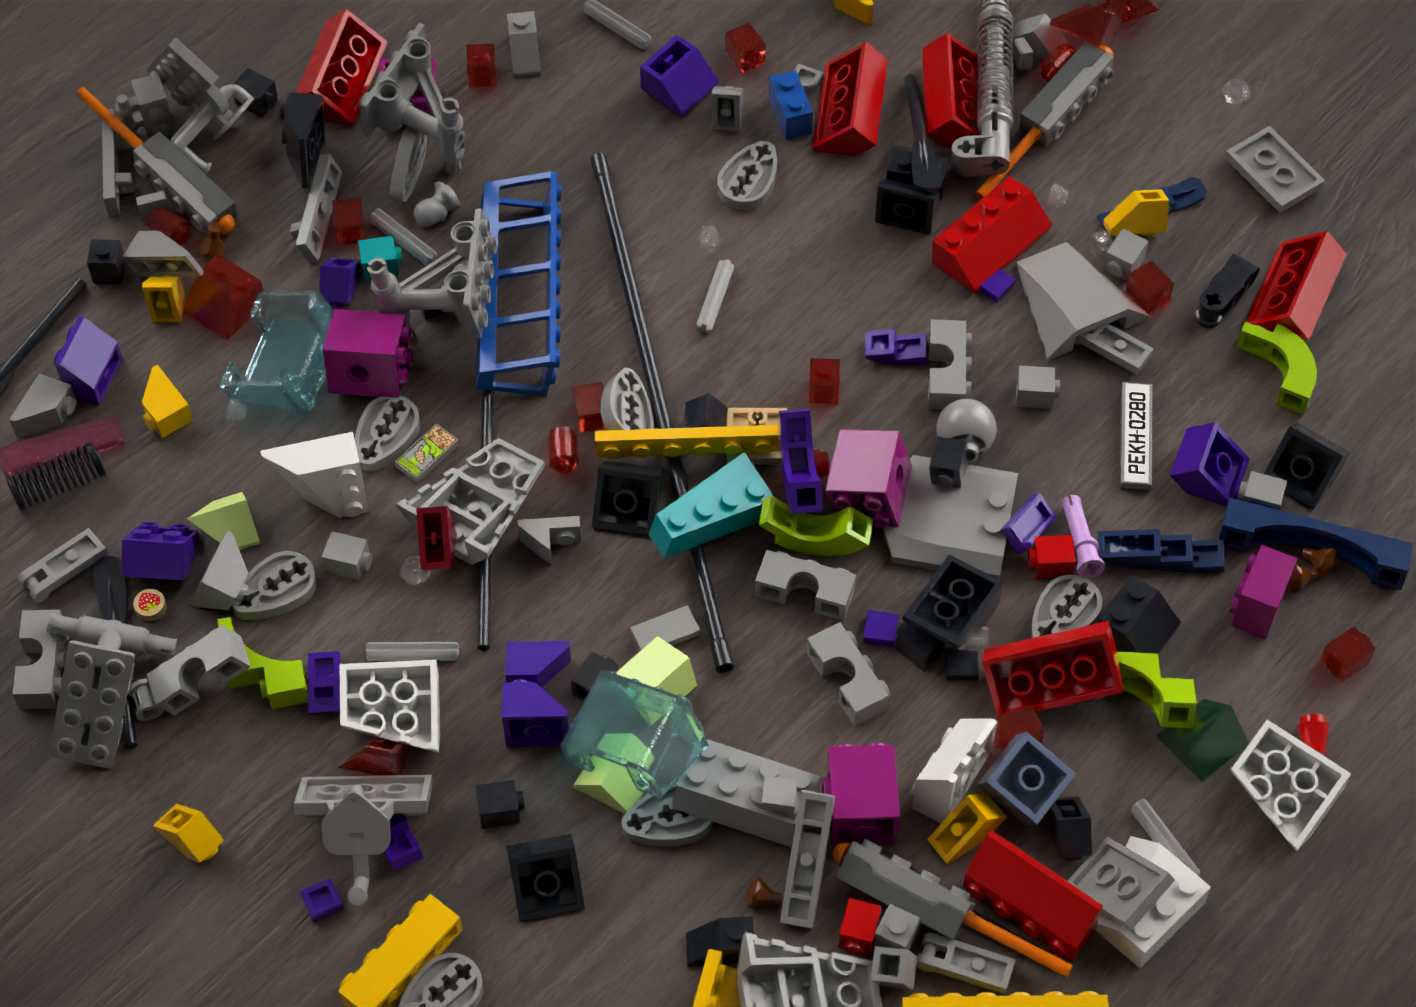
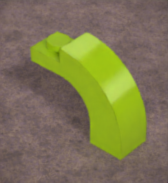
M1245 322L1240 333L1237 348L1274 363L1281 371L1284 381L1276 404L1304 415L1317 378V368L1312 352L1298 335L1284 326L1277 324L1274 332H1271L1261 326Z
M769 496L763 499L759 526L775 534L774 543L789 550L817 556H838L850 554L869 546L873 519L851 506L831 515L792 514L789 505L773 496Z

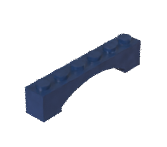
M1229 498L1219 540H1224V546L1248 552L1249 547L1268 544L1309 547L1314 550L1333 548L1337 550L1338 558L1354 565L1371 577L1370 583L1397 590H1402L1413 549V543L1233 498Z

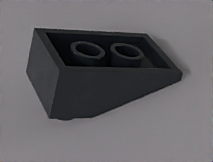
M290 92L286 102L281 103L280 119L284 120L285 127L282 130V144H286L287 157L301 187L308 189L316 170L319 156L322 155L326 145L323 95Z
M949 554L903 615L902 620L959 649L986 624L999 606L1004 582Z

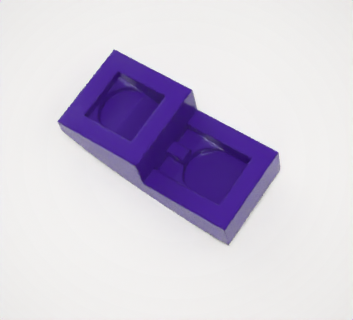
M895 329L866 332L865 357L867 360L890 364H928V338L926 333L897 336Z
M340 651L308 653L309 681L307 682L309 714L340 712Z
M394 813L389 819L390 843L384 851V855L392 870L396 871L423 859V855L410 831L405 816L402 813Z

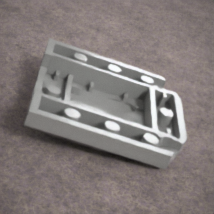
M913 455L910 458L912 469L899 527H886L882 531L884 542L887 543L890 551L891 562L937 571L950 554L999 580L1007 539L1001 528L1011 517L1018 473L967 464L962 487L945 488L937 484H931L929 469L931 458Z

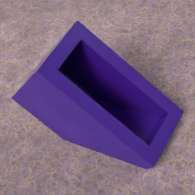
M331 258L320 266L319 301H327V305L332 307H344L345 303H349L354 299L361 260Z
M506 641V683L514 680L536 682L542 688L571 662L570 641Z

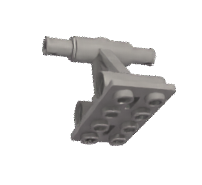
M419 23L414 31L410 30L400 51L396 50L393 53L387 69L377 75L371 91L366 92L362 96L359 107L361 108L363 135L370 137L376 127L383 131L394 132L403 125H406L438 141L439 156L444 160L443 169L447 174L455 175L459 173L458 169L461 170L460 160L464 156L465 131L463 130V118L459 114V103L455 98H442L432 75L431 48L429 42L426 41L425 25ZM416 90L422 91L433 116L413 107V103L409 102Z
M482 208L475 209L474 221H462L454 225L450 232L455 246L454 249L401 283H398L396 277L389 273L387 264L382 258L372 259L368 263L367 270L372 277L371 289L377 299L379 311L383 313L405 314L406 326L411 327V338L414 336L412 333L414 329L409 322L411 318L410 310L442 309L443 312H455L460 324L471 326L475 338H482V330L488 325V314L485 307L486 303H490L491 290L488 283L489 278L494 276V266L491 259L492 254H496L497 251L496 238L491 236L490 221L485 219ZM445 277L444 286L441 289H427Z
M51 613L47 626L49 627H47V633L73 637L75 641H70L67 649L49 756L111 769L115 762L116 751L122 734L123 715L135 663L133 662L135 655H145L146 652L173 658L178 639L150 634L147 628L123 624L118 620H104L85 615L76 619Z

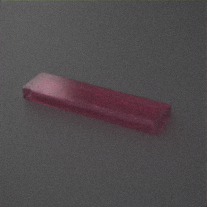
M112 415L0 447V459L5 476L9 474L12 476V472L17 475L19 470L24 473L25 467L31 471V465L36 466L38 469V462H41L45 467L44 460H48L51 464V456L58 462V454L64 459V451L70 455V449H74L77 453L76 447L79 446L83 450V443L86 444L89 441H92L97 452L125 444L117 416Z

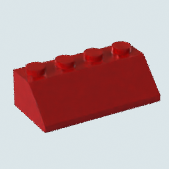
M348 9L339 12L326 21L296 93L323 95L325 121L352 126L360 110V100L368 91L387 41Z
M946 33L922 48L923 86L925 91L927 135L945 147H952L955 140L960 137L981 135L977 124L978 54L949 33Z
M867 42L825 63L812 147L816 152L856 156L872 149L877 144L888 59Z
M1009 176L932 240V263L976 293L982 283L999 269L1003 270L1050 230L1052 223L1032 190Z
M1328 231L1281 242L1245 322L1261 326L1271 332H1274L1277 324L1294 332L1303 341L1310 339L1346 257L1344 250Z
M1109 621L987 648L984 650L982 657L983 668L998 720L1115 695L1124 691L1117 650Z
M992 830L986 835L965 872L963 887L966 889V892L971 894L972 898L978 901L983 900L992 906L997 915L1017 923L1026 935L1034 939H1040L1049 945L1050 950L1055 955L1061 958L1066 957L1073 962L1096 931L1103 907L1102 904Z

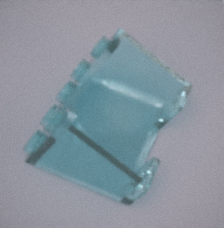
M320 291L259 292L250 316L263 334L245 375L235 362H229L219 385L227 397L241 402L300 415H308L315 405V400L326 375L323 346L334 312ZM263 305L266 308V317L264 320L261 315V309ZM233 375L235 376L236 381H231Z
M601 670L561 743V749L569 764L592 772L595 766L588 753L624 766L638 791L661 799L709 744L703 733V726L698 722L692 710L693 705L688 698L681 694L675 695L664 691L658 686L652 687L641 683L635 678L629 679L618 675L612 670Z

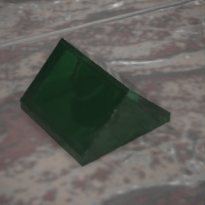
M1203 699L1197 703L1193 729L1166 727L1157 735V738L1201 782L1249 744L1232 706L1208 699Z

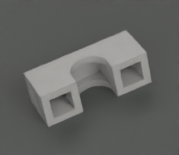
M934 319L930 321L928 361H941L946 363L948 367L930 368L928 410H943L947 405L956 400L971 399V382L966 381V375H971L972 358L966 357V350L971 351L972 333H966V321Z
M766 550L755 580V596L785 604L787 596L792 590L801 587L808 588L816 594L814 613L845 621L855 591L856 574L850 573L843 568H831L820 565L814 560H802L791 557L784 552Z
M60 610L22 611L19 640L25 654L38 653L42 654V656L32 665L16 666L12 695L19 709L57 708L62 682L61 670L65 666L67 655L66 649H64V641L69 640L70 637L47 633V627H49L47 625L51 613L62 616Z
M839 622L808 637L806 654L822 678L834 672H842L851 677L852 680L849 683L839 687L838 703L855 727L887 711L890 691L886 683L882 679L878 680L873 673L874 668L868 656H862L858 650V644L851 631L846 632Z
M222 625L212 630L193 645L186 647L173 658L161 663L156 669L147 674L155 705L176 715L200 700L197 684L204 672L226 683L251 666L241 636Z

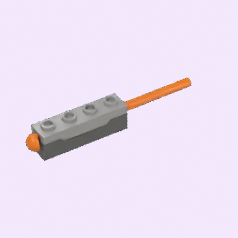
M1085 41L1021 112L1019 130L1027 135L1010 153L1009 169L1003 174L991 175L975 193L978 199H983L998 185L1035 141L1039 140L1040 143L1048 146L1054 138L1058 139L1062 135L1065 125L1070 120L1074 121L1078 117L1082 106L1094 99L1098 88L1103 83L1107 84L1114 74L1112 69L1114 54L1111 48L1105 45L1096 47Z
M82 87L77 91L76 95L134 148V168L143 178L147 177L151 180L157 192L164 191L165 195L171 199L176 210L180 213L185 212L199 231L204 230L208 234L209 226L215 225L220 228V234L224 235L234 229V220L237 218L235 201L160 131L143 142L88 90Z
M864 839L862 844L855 841L852 844L843 842L834 848L832 858L835 864L840 867L835 877L887 905L892 904L919 917L921 923L953 940L959 939L966 925L1065 977L1069 976L1073 965L976 916L973 912L976 904L968 900L971 895L970 893L954 885L951 890L939 885L941 878L926 870H923L921 875L909 869L912 864L911 862L895 854L892 859L880 854L882 847L867 839Z

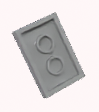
M1270 126L1228 149L1225 154V159L1279 213L1322 189L1325 184V180Z
M1108 836L1094 850L1092 856H1089L1068 880L1069 883L1102 904V913L1130 930L1135 927L1175 881L1168 871Z

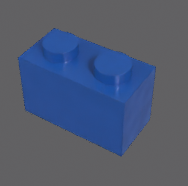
M792 71L770 76L769 100L785 140L812 134L813 111L797 72Z

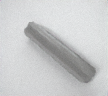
M588 0L584 3V13L640 49L644 50L651 44V36L596 0Z
M376 209L370 214V222L387 236H393V240L423 264L427 266L437 260V252L382 209Z
M728 259L718 262L697 319L696 328L702 334H705V332L710 333L713 330L734 271V265Z
M369 642L366 644L365 650L368 661H456L459 659L460 653L457 642Z
M1141 799L1134 803L1131 812L1153 842L1160 843L1199 876L1200 870L1148 801Z

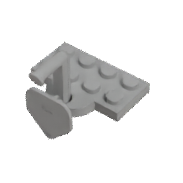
M175 37L146 70L150 73L149 76L159 73L162 85L171 92L170 96L176 103L181 106L185 105L187 108L193 103L199 106L194 114L173 135L170 142L207 175L211 168V163L201 160L187 145L210 120L220 128L211 138V140L216 141L244 112L254 98L239 85L230 84L217 88L214 83L219 77ZM232 95L242 104L235 113L228 109V100Z
M432 775L302 777L294 801V814L304 815V817L310 819L326 815L322 820L324 847L334 855H352L354 884L348 892V900L351 904L360 906L367 900V890L370 881L368 855L380 854L388 848L390 843L389 819L393 814L402 813L405 816L412 817L418 816L421 813H427L432 791Z

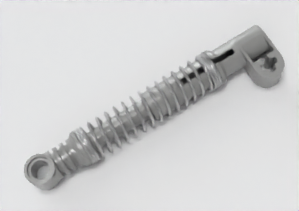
M982 0V12L978 19L977 124L981 135L960 137L952 145L954 170L961 176L1000 175L1005 173L1010 166V132L1014 123L1013 17L1009 12L1010 0ZM993 112H997V117H993ZM993 119H998V123H993Z

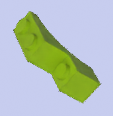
M230 617L218 619L219 627L223 625L235 632ZM244 644L251 667L228 681L230 689L260 683L262 698H269L271 709L308 703V689L302 660L281 661L270 659L255 653Z
M1117 652L1123 690L1144 701L1156 714L1160 727L1193 729L1197 705L1193 679L1161 678L1158 654Z

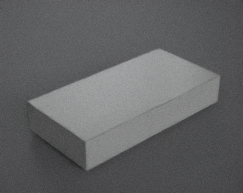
M688 605L632 626L630 627V633L640 651L657 636L674 646L700 636V628Z

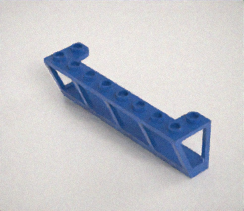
M550 171L484 183L480 208H482L485 219L490 221L491 236L496 238L497 251L496 254H492L491 261L494 266V276L489 278L488 283L491 290L490 303H486L485 307L488 314V325L482 330V338H477V390L547 396L550 384H555L556 368H559L561 350H556V343L560 342L561 326L556 325V319L560 318L561 301H556V295H559L561 290V277H556V271H560L561 254L556 253V247L560 248L561 230H556V225L560 224L562 212L561 207H557V201L560 202L562 185L557 184V172ZM548 182L543 202L499 198L500 189ZM499 205L543 209V216L500 223ZM547 225L546 262L498 269V233ZM546 272V310L497 317V281L499 279ZM546 320L545 356L496 363V329L498 327ZM542 367L541 386L493 381L495 374Z

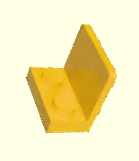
M708 950L693 1007H740L736 984L737 969L722 964L721 951Z

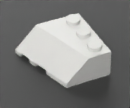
M353 432L260 451L261 456L308 502L338 518L346 516L355 517L361 513L369 512Z
M416 660L340 664V726L439 753L440 706L437 661Z
M960 719L954 728L949 727L941 741V746L931 755L927 765L917 777L910 794L914 796L912 809L940 824L963 800L992 752L997 721L993 719Z
M1269 720L1265 721L1231 768L1232 774L1296 852L1314 833L1345 789L1351 773Z
M1130 836L1125 846L1126 848L1168 871L1175 879L1132 930L1101 912L1096 931L1140 969L1205 904L1211 887L1160 843Z

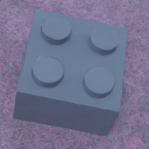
M1026 731L1014 736L978 782L977 786L988 793L991 798L1023 825L1028 827L1039 823L1076 773Z

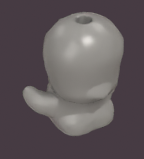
M435 182L434 195L431 198L422 200L415 206L414 218L420 226L431 227L438 222H445L448 212H454L461 207L455 192L449 185Z

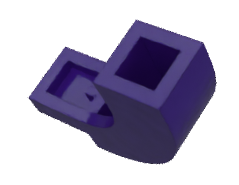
M807 408L778 411L781 468L789 509L792 514L823 511L821 480L816 472L813 454L811 410Z

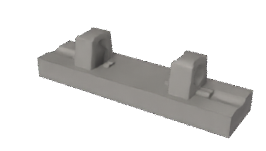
M108 109L111 113L114 114L113 109ZM102 119L103 199L108 216L120 215V194L134 192L132 174L119 173V150L133 147Z
M330 154L319 156L315 175L312 177L308 189L303 188L309 196L303 219L300 222L292 223L290 228V234L296 240L295 246L303 253L308 263L319 262L342 176V170Z
M807 790L801 791L780 923L812 929L814 927L835 795ZM816 829L821 834L806 832L805 830Z

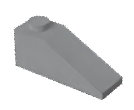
M138 231L123 255V259L138 276H202L204 273L203 269L188 251L161 231Z

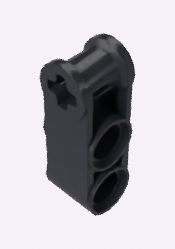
M1235 253L1232 254L1222 270L1213 277L1209 286L1199 298L1200 306L1195 313L1197 323L1206 328H1213L1219 325L1226 314L1236 306L1243 293L1252 286L1259 274L1260 267Z

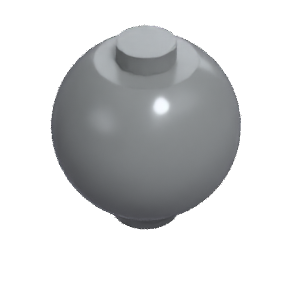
M960 399L947 405L940 413L936 424L937 437L967 441L969 464L975 462L979 456L992 446L997 433V425L993 413L986 405L973 399Z

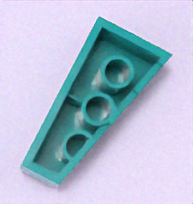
M743 452L657 513L649 536L665 559L758 523L760 521L763 499L773 496V494L745 452Z

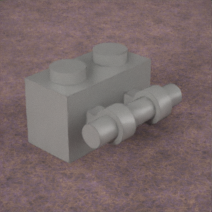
M159 73L131 80L135 96L127 98L126 95L121 94L116 97L115 109L117 115L121 117V122L136 136L137 129L144 126L148 139L159 131L165 137L174 135L175 129ZM139 110V113L133 114L134 111Z

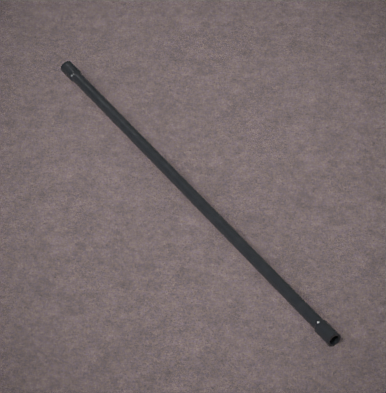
M596 153L591 156L590 162L594 178L598 184L658 429L673 428L611 182V172L607 156L604 153ZM664 455L675 500H677L689 491L680 455L676 457ZM701 544L688 549L711 642L710 649L715 669L718 673H725L734 668L729 643L725 637L703 545Z

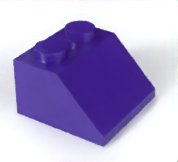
M1216 422L1187 428L1170 477L1187 494L1227 506L1229 498H1237L1250 458Z
M514 680L510 683H503L502 722L506 747L570 746L567 709L536 682Z

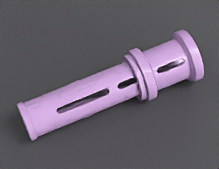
M1070 495L1073 505H1070L1067 496L1062 500V507L1064 508L1073 539L1074 554L1078 561L1077 573L1082 578H1095L1102 574L1105 569L1104 561L1099 558L1097 553L1099 544L1096 539L1091 537L1081 498L1077 495Z

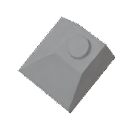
M226 531L189 605L197 608L229 610L235 600L241 602L248 589V585L244 584L248 571L233 533Z

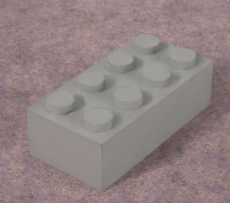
M696 736L676 783L672 808L792 848L801 791L816 792L820 776ZM764 775L797 780L794 813L761 809Z

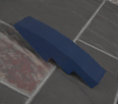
M1160 529L1098 531V556L1107 563L1159 571L1191 573L1225 572L1224 540L1192 541V534L1161 535Z

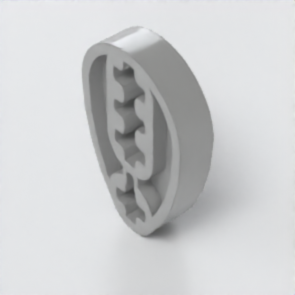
M408 126L405 127L399 143L390 185V199L403 202L407 201L416 185L424 163L427 147V136Z
M759 141L745 147L727 161L717 178L718 196L725 205L736 210L747 211L762 206L768 200L774 188L777 174L775 146L768 141ZM751 173H754L749 177V185L745 184L746 175L749 176ZM739 185H744L743 195L739 194L737 197H734L733 195L739 193Z
M623 368L607 382L603 390L601 416L608 430L654 429L653 412L646 389L637 373L630 368Z
M400 395L399 398L381 396L367 405L359 420L355 435V444L361 470L374 472L383 468L401 456L413 443L420 431V418L418 409L412 401ZM393 410L398 411L396 414L397 423L392 422L389 425V434L379 437V433L383 434L387 430L386 421L391 422L393 420ZM375 452V458L370 457L368 460H365L364 456H370Z
M282 551L272 554L261 561L248 573L244 584L248 585V589L241 602L246 600L252 606L249 608L244 605L241 606V602L235 600L232 604L234 614L241 620H261L290 612L305 604L314 594L317 585L314 567L310 560L297 552ZM299 569L301 572L304 571L305 574L300 576L298 573L295 574L294 571ZM286 577L291 579L292 582L288 584L285 581L281 582V578ZM273 585L278 587V590L273 592L271 589L268 590V586Z
M1063 575L1053 579L1046 586L1035 606L1031 623V638L1040 637V634L1044 636L1051 628H1053L1051 633L1053 634L1096 624L1102 608V596L1096 585L1078 575ZM1081 590L1086 592L1085 595L1079 596L1077 606L1073 605L1070 607L1068 617L1064 616L1062 619L1057 617L1058 613L1062 614L1065 611L1066 603L1073 601L1075 592H1080Z
M674 782L652 791L637 801L622 818V832L628 840L648 846H680L694 843L704 838L711 830L714 822L692 814L683 818L679 814V810L672 808L677 783ZM669 811V814L673 816V821L667 822L666 818H663L664 812ZM638 820V823L641 824V830L636 831L632 827V821Z
M445 953L438 955L428 961L417 972L407 986L400 1000L399 1007H477L483 994L481 972L470 958L462 954ZM461 970L465 973L469 970L470 979L460 978L457 981V971ZM448 981L452 984L457 981V990L453 992L451 989H447L444 992V983ZM433 992H436L438 995L443 993L444 1001L435 1000L432 1002L431 994Z

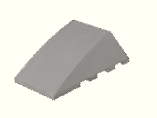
M1067 242L1016 262V269L1025 296H1028L1032 317H1035L1038 326L1037 332L1040 341H1043L1047 361L1073 351L1075 338L1079 335L1118 320L1123 329H1127L1150 318V315Z
M500 438L466 459L467 463L459 469L451 468L443 473L444 478L434 485L426 484L418 489L417 496L409 501L404 498L396 504L400 512L417 531L416 508L448 506L457 533L454 556L470 565L490 556L545 467L543 460Z
M747 932L743 934L736 974L740 1007H882L879 986L871 981L873 961L835 952L831 954L817 952V948L803 946L802 948L785 944L786 941L773 938L770 941L757 938L755 934Z

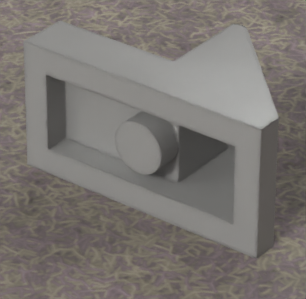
M579 516L518 520L520 542L549 564H552L551 544L570 545L581 542Z

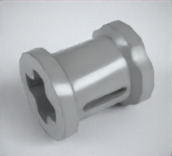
M141 679L130 685L128 693L130 697L134 698L137 708L135 713L138 720L148 721L162 715L164 709L155 705L148 679Z

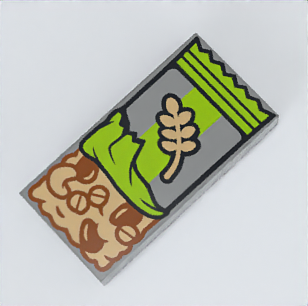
M436 423L395 461V466L418 484L459 446V441Z

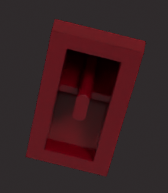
M449 507L416 508L420 570L451 569L453 567L457 533Z

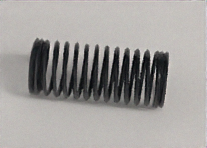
M92 441L86 442V444L83 443V450L77 446V453L74 449H70V455L64 451V459L58 454V462L52 456L51 464L45 459V468L41 462H38L39 471L34 465H31L32 473L25 467L26 477L19 470L20 480L13 472L12 476L10 474L6 475L5 479L19 510H26L19 487L30 507L33 506L25 483L35 503L39 505L31 480L43 502L46 499L38 478L49 499H52L44 474L54 494L58 497L59 494L50 470L61 492L65 494L57 469L68 490L71 491L63 465L74 487L78 488L69 461L81 485L84 486V482L76 460L88 483H90L91 480L81 454L94 480L97 481V477L88 453L101 478L105 477V469Z

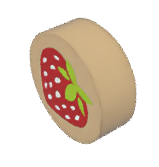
M156 589L141 591L136 595L133 602L137 616L144 621H155L161 618L167 607L163 594Z

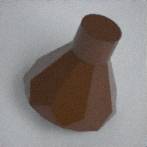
M209 226L208 235L199 242L197 249L201 255L207 258H219L226 252L225 245L219 236L220 228L218 226Z
M1305 547L1301 557L1310 561L1320 575L1327 576L1336 563L1337 550L1333 548L1314 550Z
M1296 563L1287 589L1295 593L1302 590L1309 581L1319 579L1318 570L1316 568L1306 569Z
M758 876L752 880L746 889L747 908L766 904L779 907L782 902L783 894L772 891Z

